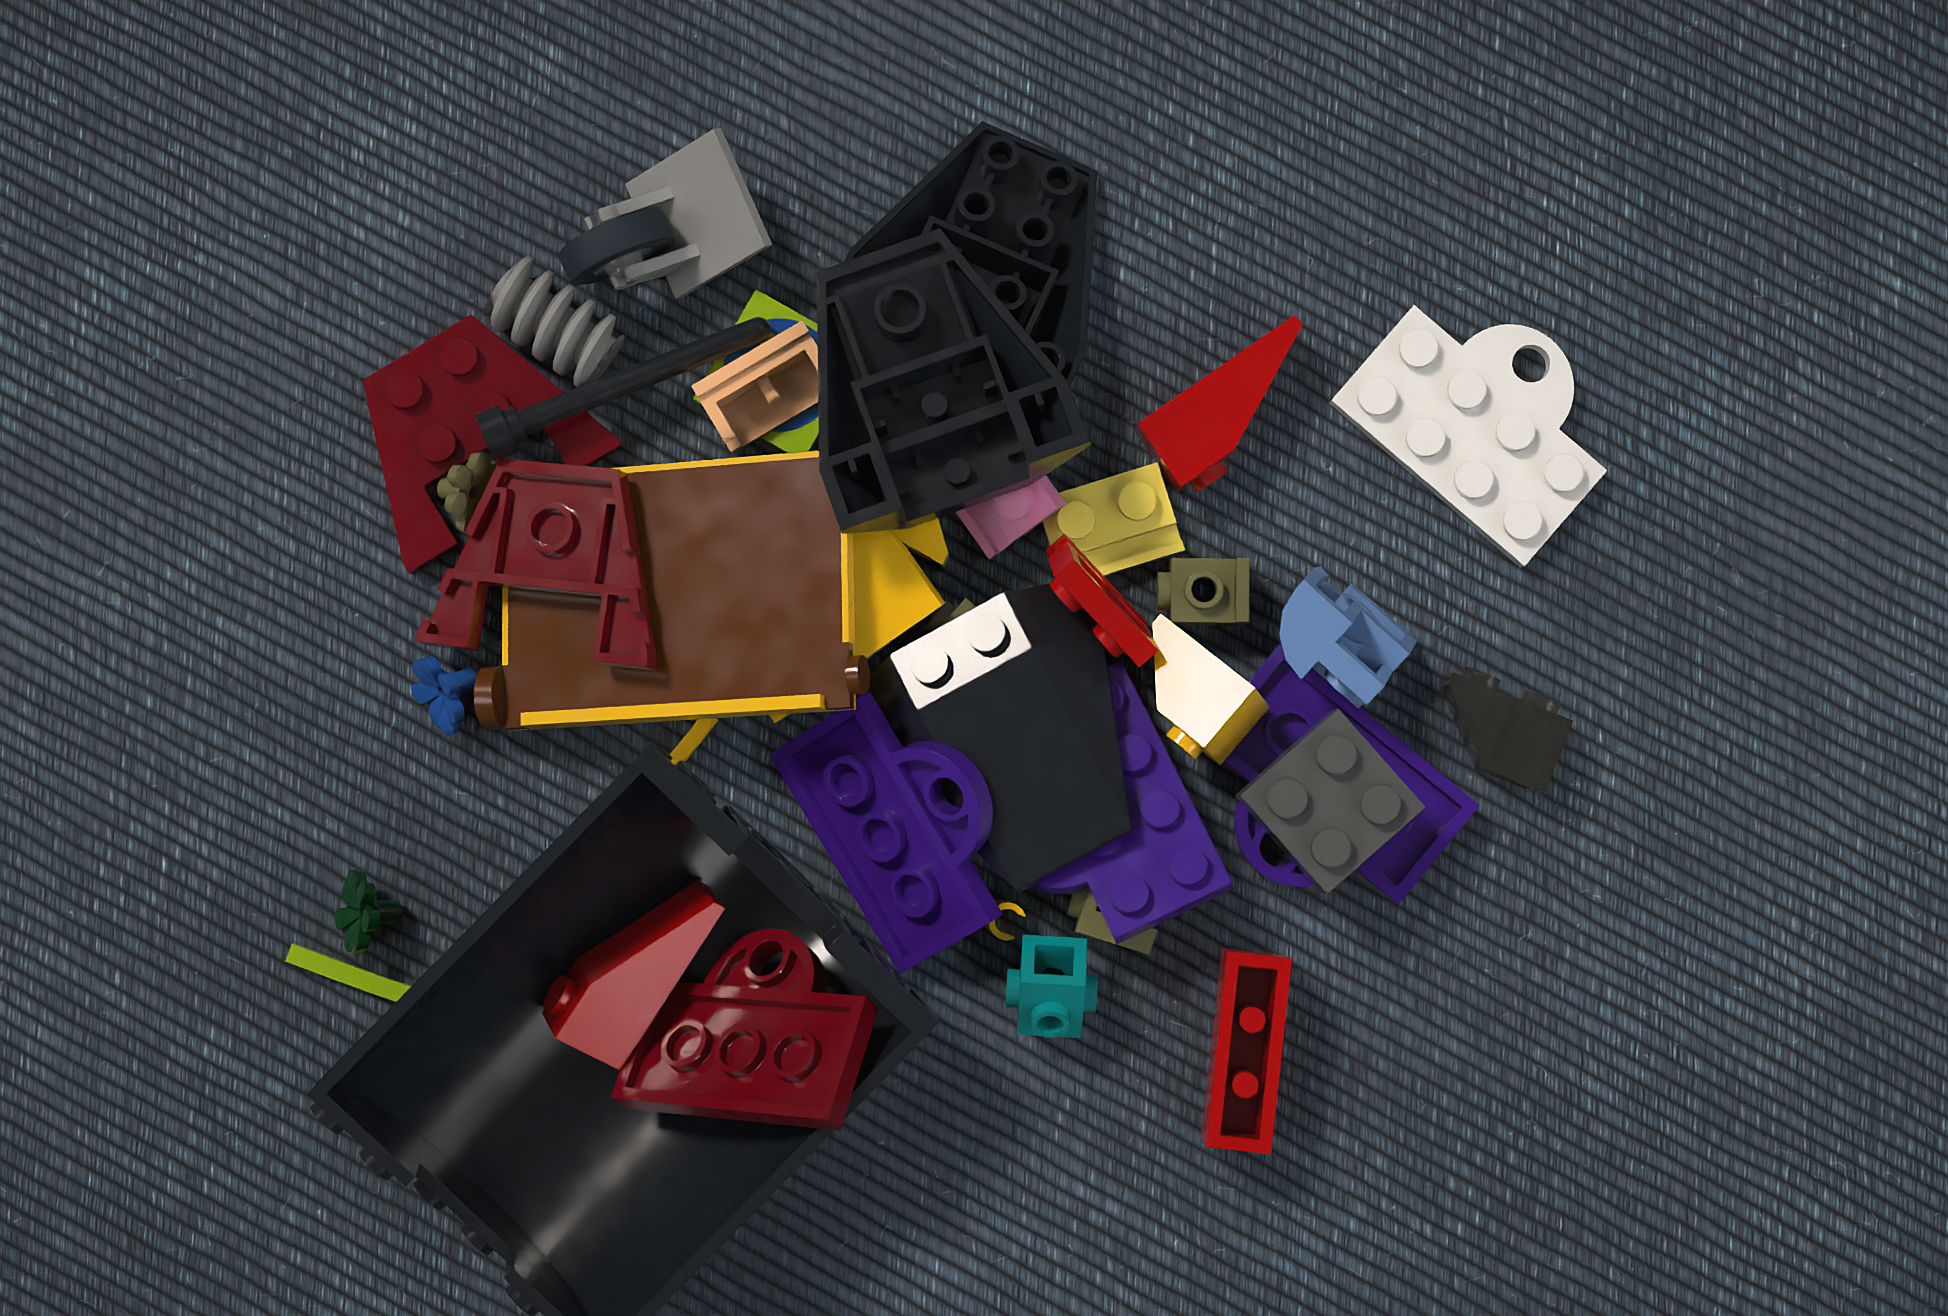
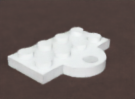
M1413 305L1329 402L1332 407L1520 568L1530 561L1607 471L1559 429L1569 414L1574 396L1573 374L1566 356L1559 346L1545 334L1522 325L1505 324L1490 327L1474 335L1462 346ZM1529 348L1536 350L1543 356L1546 371L1540 381L1525 382L1516 376L1512 367V360L1516 351Z

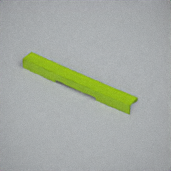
M295 943L291 944L285 960L311 972L395 1002L412 986Z

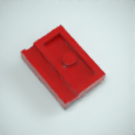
M1065 533L1046 549V553L1050 556L1048 560L1053 576L1056 578L1050 583L1052 590L1072 612L1076 613L1083 607L1098 623L1092 629L1094 634L1113 656L1118 658L1125 652L1138 667H1141L1159 651L1153 639L1152 631L1148 628V622Z

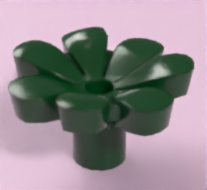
M350 869L347 875L348 880L344 882L342 888V898L344 903L347 904V908L342 907L336 910L335 926L337 930L348 929L344 937V946L348 953L354 954L367 951L370 936L373 931L379 929V925L398 926L402 918V906L398 900H377L375 885L367 881L366 873Z

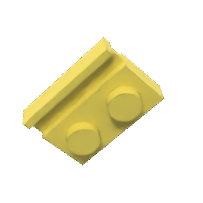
M1158 462L1060 492L1059 494L1066 505L1042 522L1049 546L1065 533L1104 576L1185 551Z

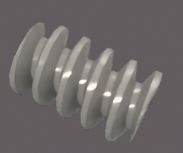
M527 255L500 279L484 306L483 315L487 316L492 312L491 326L498 332L506 331L513 326L511 340L519 347L534 341L532 355L539 361L548 360L555 355L553 370L560 376L567 375L576 369L574 374V385L576 387L599 379L617 355L625 339L624 335L617 339L611 336L616 317L613 314H609L597 324L591 322L596 303L589 299L574 310L570 307L575 288L569 284L555 295L550 293L555 274L548 269L533 281L529 278L534 259Z

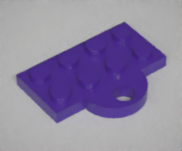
M1279 643L1248 681V683L1256 688L1270 707L1225 759L1224 763L1246 780L1247 785L1327 713L1339 709L1425 806L1418 815L1355 869L1356 872L1395 904H1400L1480 805L1361 707L1358 709L1316 670L1311 668L1300 679L1285 659L1282 644ZM1237 800L1233 817L1234 835L1238 848L1248 864L1260 875L1278 884L1293 887L1313 886L1291 860L1282 866H1272L1263 859L1260 853V842L1267 832Z
M1121 660L1109 665L1108 668L1133 832L1031 886L1039 891L1052 894H1069L1089 888L1116 945L1234 889L1233 882Z
M868 692L856 698V710L836 711L769 754L899 974L1003 915L970 860L988 839L993 821V806L988 786L982 774L962 752L937 741H917L903 747L871 692ZM944 778L953 780L961 789L963 794L962 808L952 805L944 796L942 790Z

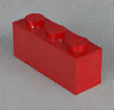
M1227 948L1221 949L1201 1140L1206 1147L1271 1154L1292 958L1286 955Z

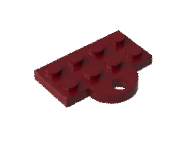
M765 929L750 933L732 943L720 954L707 973L703 984L676 983L621 1068L611 1099L624 1109L841 1131L879 1007L866 996L826 993V973L820 958L796 935L780 929ZM783 952V958L778 968L772 973L762 976V969L766 961L774 954Z

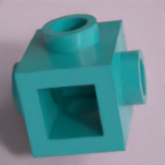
M1022 935L1020 969H1007L1005 1003L1006 1008H1018L1017 1035H1033L1048 1038H1081L1083 1012L1096 1013L1098 974L1086 973L1087 938Z

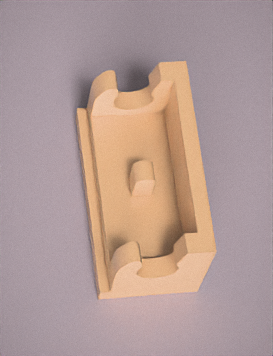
M803 320L691 386L732 454L818 404V346Z

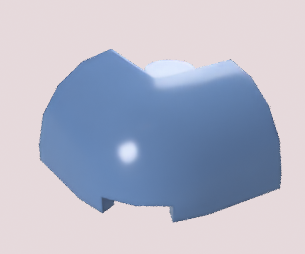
M1321 566L1314 567L1294 590L1282 611L1279 636L1285 659L1300 679L1311 668L1315 669L1339 693L1359 709L1363 703L1368 705L1384 688L1394 670L1409 656L1417 640L1352 583L1342 592L1324 581L1329 575Z

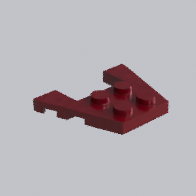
M472 314L363 379L402 561L409 574L417 573L461 546L431 496L429 488L437 484L443 476L447 475L453 465H466L471 454L490 452L475 414L499 405L501 410L513 406L515 411H519L564 393ZM588 412L544 428L567 465L592 467L623 448L619 439Z
M500 459L465 530V533L470 536L454 569L447 568L437 589L442 594L430 619L422 620L415 642L427 646L479 651L488 587L491 585L599 596L602 598L592 661L601 665L656 671L657 656L628 474L619 469Z

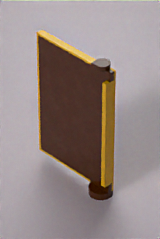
M819 451L611 468L619 469L628 474L657 656L656 671L601 665L592 661L602 597L502 587V666L481 668L476 676L474 685L476 715L481 726L488 731H516L856 710V695L867 694L869 690L870 671L866 657L864 655H855L853 533H841L819 472Z

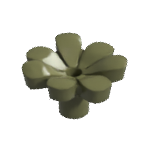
M487 452L471 454L466 465H453L448 474L443 476L437 485L438 496L445 500V510L456 515V528L465 533L498 461H491V454Z

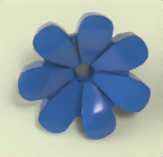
M433 656L414 660L412 662L413 671L422 682L411 685L412 694L419 704L430 703L428 713L432 722L441 728L444 735L452 736L462 728L460 719L465 716L462 697L474 692L477 673L470 666L455 673H448L442 669L438 660Z

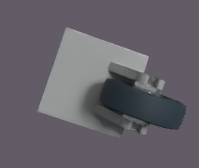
M716 128L627 182L625 185L631 199L598 209L596 215L584 218L588 231L566 244L560 250L559 256L564 271L573 285L592 284L610 278L614 289L621 290L640 282L666 276L674 297L677 299L685 297L772 246V243L721 128Z

